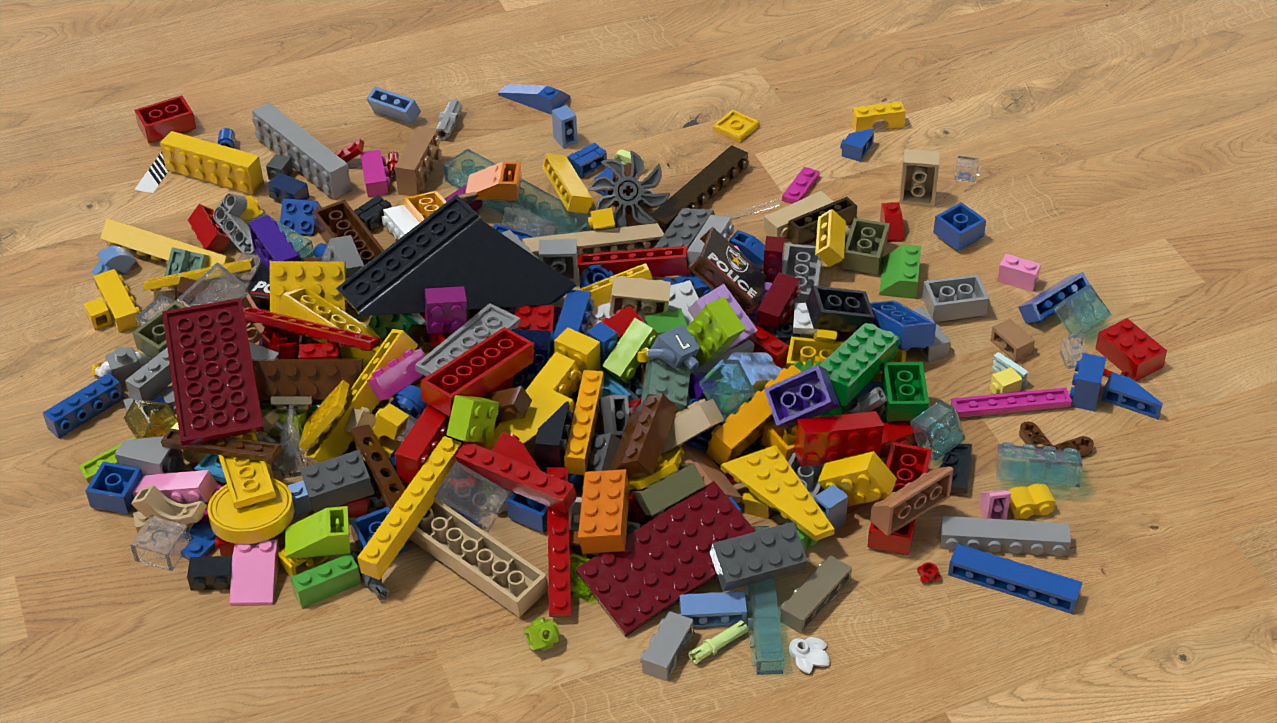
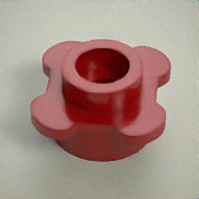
M926 562L917 568V572L921 576L920 581L923 583L939 581L941 579V575L938 574V567L934 563Z

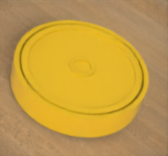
M270 478L275 490V498L235 509L228 485H224L215 492L208 504V516L213 532L219 538L235 544H254L277 536L289 526L294 516V505L289 488L281 481Z

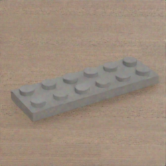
M489 303L416 363L415 371L429 376L503 327L513 331L521 324L520 318Z

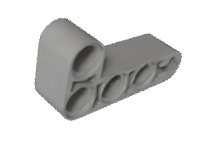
M228 193L216 207L213 213L214 220L245 256L259 259L253 249L249 226L240 217L247 207V199L241 195Z

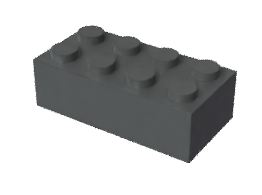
M682 209L654 248L687 246L689 249L709 216L715 215L714 210Z
M794 522L715 542L712 544L709 552L723 592L804 570L808 562Z

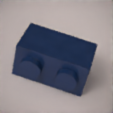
M279 173L267 183L269 197L282 202L283 199L306 200L309 198L307 183L285 174Z

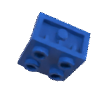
M283 199L279 230H283L285 234L314 235L315 225L312 211L322 208L318 201Z

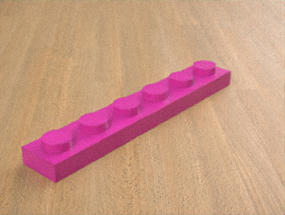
M1067 388L951 399V407L955 418L1071 407L1072 403Z

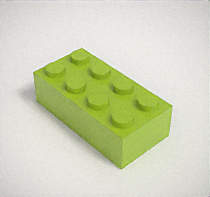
M724 296L707 304L686 328L691 336L696 337L700 348L695 357L700 363L698 367L722 355L746 329Z

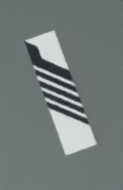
M162 151L134 190L154 193L169 171L166 170Z

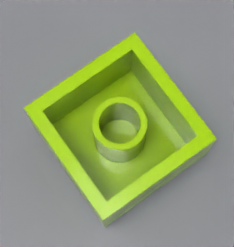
M455 395L446 435L462 441L491 443L500 403L483 397Z

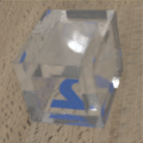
M958 156L954 180L975 183L976 176H980L981 166L978 165L979 158Z

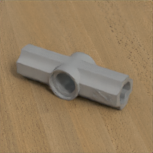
M452 99L451 102H448L445 111L439 114L437 130L441 141L449 138L453 128L458 126L459 115L462 110V104L458 100Z
M880 387L875 388L860 398L855 396L842 408L841 415L871 412L886 403L887 397Z

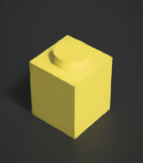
M1010 367L992 374L990 389L993 394L1021 392L1023 379Z

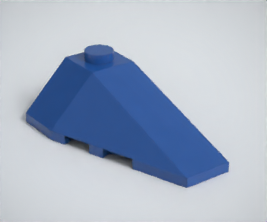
M507 84L498 92V95L551 115L552 110L562 107L570 99V95L546 85Z

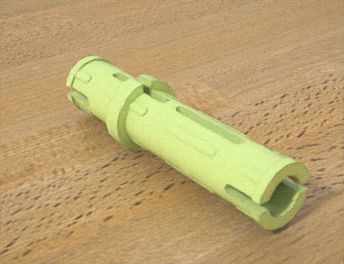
M740 620L712 639L704 640L702 645L689 651L690 659L693 660L694 664H698L706 657L714 656L719 649L748 632L747 625L744 624V621Z

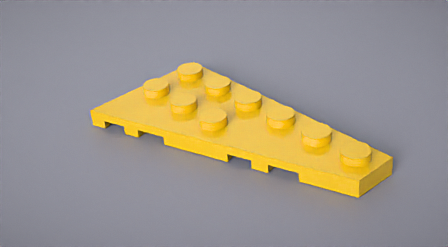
M776 445L721 464V470L724 473L731 474L737 483H743L749 488V492L772 509L776 508L785 519L789 518L796 523L797 528L814 541L834 534V527Z

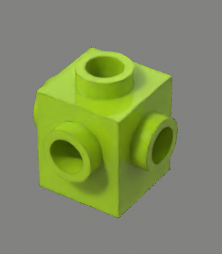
M544 617L533 620L532 625L523 628L529 649L537 650L541 648V651L554 647L553 643L559 641L557 635L560 632L557 624L553 623L552 620H545Z

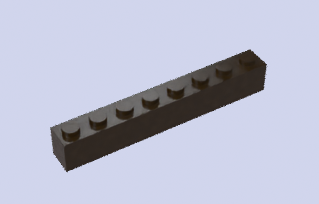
M731 145L649 216L657 221L656 223L665 233L682 209L701 208L713 196L717 195L723 187H726L731 180L736 178L739 173L745 170L749 165L748 152Z

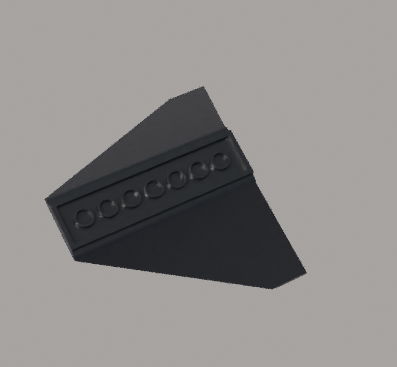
M475 192L460 195L456 194L335 289L361 316L425 312V289L464 286L467 310L483 309L489 303L499 308L548 305L556 303L577 285L484 222L469 206L472 201L479 197Z

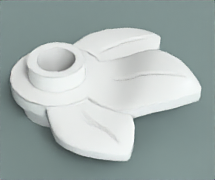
M809 637L806 640L796 638L789 644V653L795 659L797 667L803 672L810 674L813 665L821 667L830 665L829 656L824 651L827 644L823 640L816 637Z

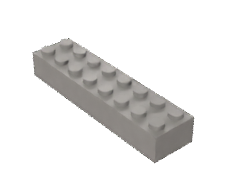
M267 103L252 111L256 138L262 141L268 148H271L277 155L291 157L292 166L296 171L302 173L306 179L312 181L316 187L322 189L326 195H329L334 200L352 191L348 164L272 104Z

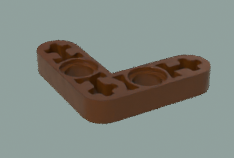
M1027 421L1020 425V438L1045 467H1056L1088 456L1093 451L1094 442L1087 436L1077 437L1052 445L1035 423ZM1035 442H1040V443H1042L1044 446L1039 447V446H1036L1034 443H1035ZM1062 450H1069L1072 453L1065 454L1062 452Z

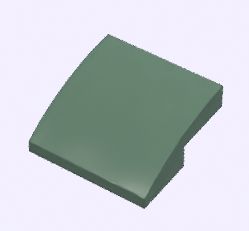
M172 247L165 276L206 268L209 256Z

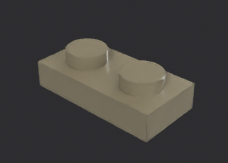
M271 397V406L278 412H286L288 409L306 412L308 409H313L312 397Z

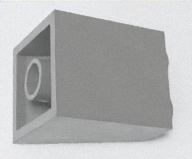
M164 436L125 440L115 453L118 464L141 468L142 475L178 473L185 465L181 449L162 447L161 440Z

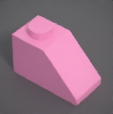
M995 490L981 492L979 508L983 518L1007 520L1011 496L1010 491Z

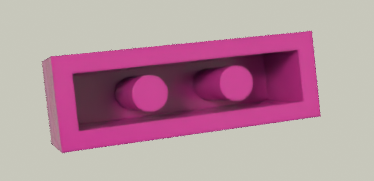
M380 150L362 152L360 157L367 197L387 195V187H391L385 156H381Z
M412 348L402 353V358L399 360L395 358L387 363L388 367L384 370L380 368L372 373L373 377L368 379L367 382L378 401L390 398L423 376V374L415 371V364L425 357L421 348L414 351Z

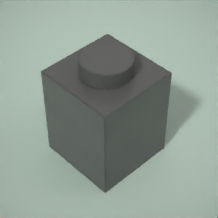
M275 154L266 165L268 180H272L279 173L290 176L293 172L291 157Z

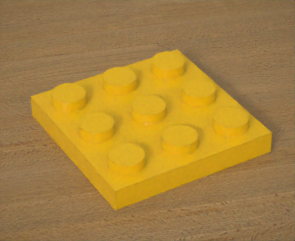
M345 380L340 382L306 420L299 447L304 451L309 446L313 447L320 438L318 436L330 429L332 426L331 422L335 418L339 419L345 411L343 408L347 403L346 398L349 395V384Z

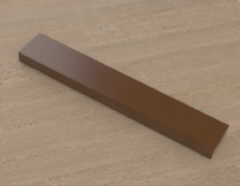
M171 428L161 440L162 447L274 463L282 451L281 444L233 437L182 446L179 430Z

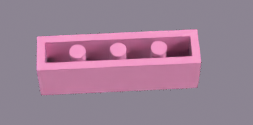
M209 470L143 475L132 491V494L136 497L141 488L155 485L166 497L177 503L208 502L218 484Z

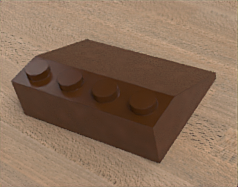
M663 393L648 396L631 413L609 470L626 469L628 479L653 475L678 409Z

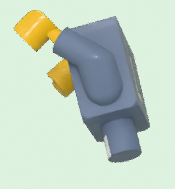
M684 325L658 335L651 349L643 348L641 352H637L639 362H647L649 358L661 359L675 369L686 365L690 371H693L700 364L695 358L700 349L696 337L691 336Z

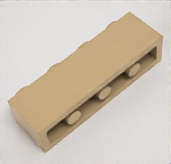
M819 191L765 216L764 231L770 236L786 238L788 237L789 220L834 201L822 191Z

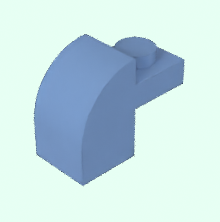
M109 246L97 254L100 261L96 264L92 273L97 275L116 269L126 274L136 259L128 250L122 247Z

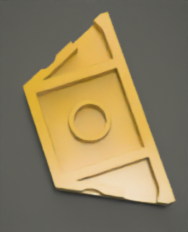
M679 446L664 455H660L653 475L629 479L630 490L643 489L678 470L679 464L682 461L681 456L684 455L682 447Z

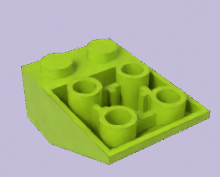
M348 507L325 508L286 527V559L350 554Z

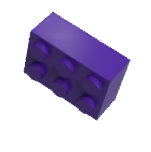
M816 365L764 389L776 426L784 430L796 426L798 419L815 418L840 407L828 371L820 365Z

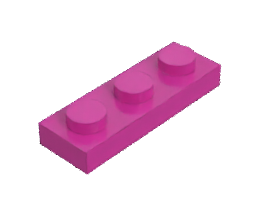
M803 167L782 195V201L793 204L802 200L820 177V171Z

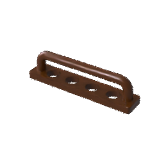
M370 425L354 427L350 433L355 441L356 450L360 451L370 477L386 506L391 510L406 489ZM364 441H370L373 445L367 446L364 444ZM372 456H378L382 461L377 462L372 459ZM385 471L390 474V477H384L380 472ZM395 487L399 490V492H391L389 488Z

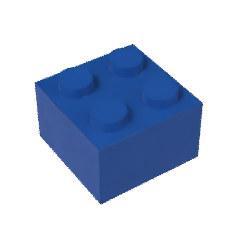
M960 202L935 216L933 233L959 251L984 237L986 219Z
M1083 353L1081 360H1077L1075 371L1078 373H1074L1072 385L1075 387H1071L1070 398L1073 399L1071 407L1095 412L1106 357Z
M102 462L85 490L90 507L129 514L133 507L131 503L135 498L132 491L143 476L141 468Z
M389 507L350 521L352 538L360 552H362L391 511ZM406 543L398 554L407 551Z

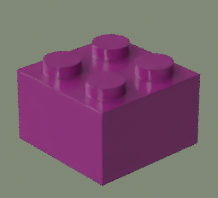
M464 286L425 289L427 334L455 332L466 323L467 301Z

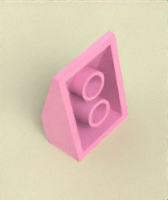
M278 539L254 544L234 545L230 606L273 605L280 566L277 555L280 552Z

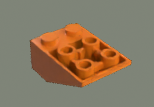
M503 161L470 174L466 193L475 192L479 196L475 200L518 201L522 180L521 162Z

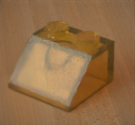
M133 400L124 416L125 422L136 439L165 436L168 430L178 422L169 405L161 402Z

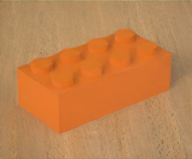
M626 469L585 472L578 539L583 554L625 551L630 482Z

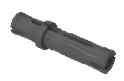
M352 551L350 554L359 568V574L364 579L366 587L372 590L379 600L386 599L387 596L383 592L389 596L390 590L383 584L382 578L378 580L361 573L357 558L360 553Z

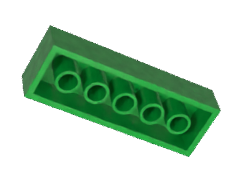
M865 323L820 364V366L828 371L839 405L845 407L882 370L883 362H891L896 357L900 341L899 336L894 335L890 331L877 328L873 324Z

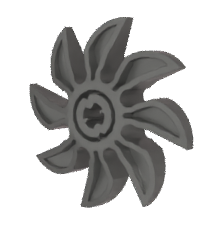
M630 151L632 166L630 176H626L625 166L620 161L606 159L601 161V163L614 172L619 180L613 182L607 176H602L595 179L588 188V191L614 190L612 195L602 196L599 199L596 210L611 208L618 202L619 206L613 213L614 222L618 228L627 227L626 216L627 208L632 207L633 218L637 222L644 225L656 223V220L642 210L639 206L640 202L643 201L651 208L663 205L670 196V193H644L645 189L656 188L662 178V169L658 163L643 181H639V177L645 171V166L641 157L633 151ZM628 188L633 191L630 193V196L625 193V191H628Z

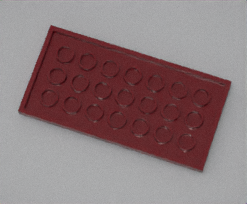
M236 298L162 311L181 445L264 431L242 299Z
M712 481L626 536L625 551L601 552L576 568V573L622 634L627 636L679 602L680 595L691 594L717 577L709 553L713 543L756 531L717 483Z

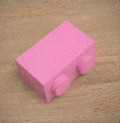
M1005 254L999 267L998 282L1033 292L1039 280L1041 264Z

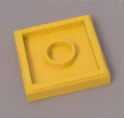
M731 110L713 125V131L740 143L759 127V121Z

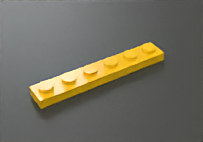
M254 258L148 279L143 283L144 291L156 292L162 290L161 287L168 286L169 289L178 287L181 277L210 281L215 279V276L222 275L224 278L232 276L234 272L240 271V274L248 273L255 266Z

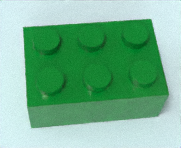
M883 362L881 382L883 392L887 397V402L885 403L887 421H927L930 403L923 362Z

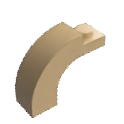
M155 485L141 488L131 503L140 513L153 522L179 531L190 530L194 523L202 519L203 512L207 508L203 501L190 504L177 503L166 497Z

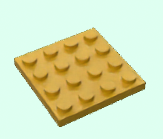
M270 261V312L276 313L284 293L303 286L346 312V299L335 289L346 281V262Z

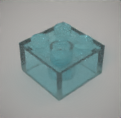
M1090 284L1064 299L1053 308L1074 339L1079 338L1112 315Z
M722 359L699 382L707 400L713 399L722 415L735 413L755 393L739 360Z
M942 400L910 421L918 447L932 449L931 459L935 461L966 439L956 408Z

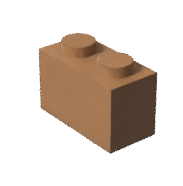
M1008 319L992 327L990 341L1012 361L1017 362L1033 354L1035 340L1013 320Z

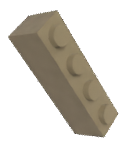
M831 555L826 561H822L813 575L810 574L806 578L805 583L795 589L792 597L782 603L780 607V622L802 634L851 581L852 567Z

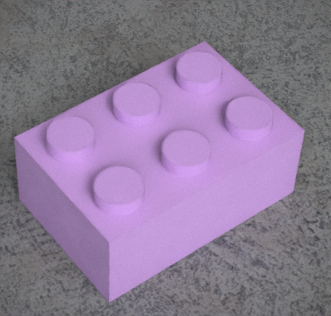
M725 284L696 300L688 311L695 318L707 304L723 296L726 298L746 328L724 352L726 353L748 340L758 330Z

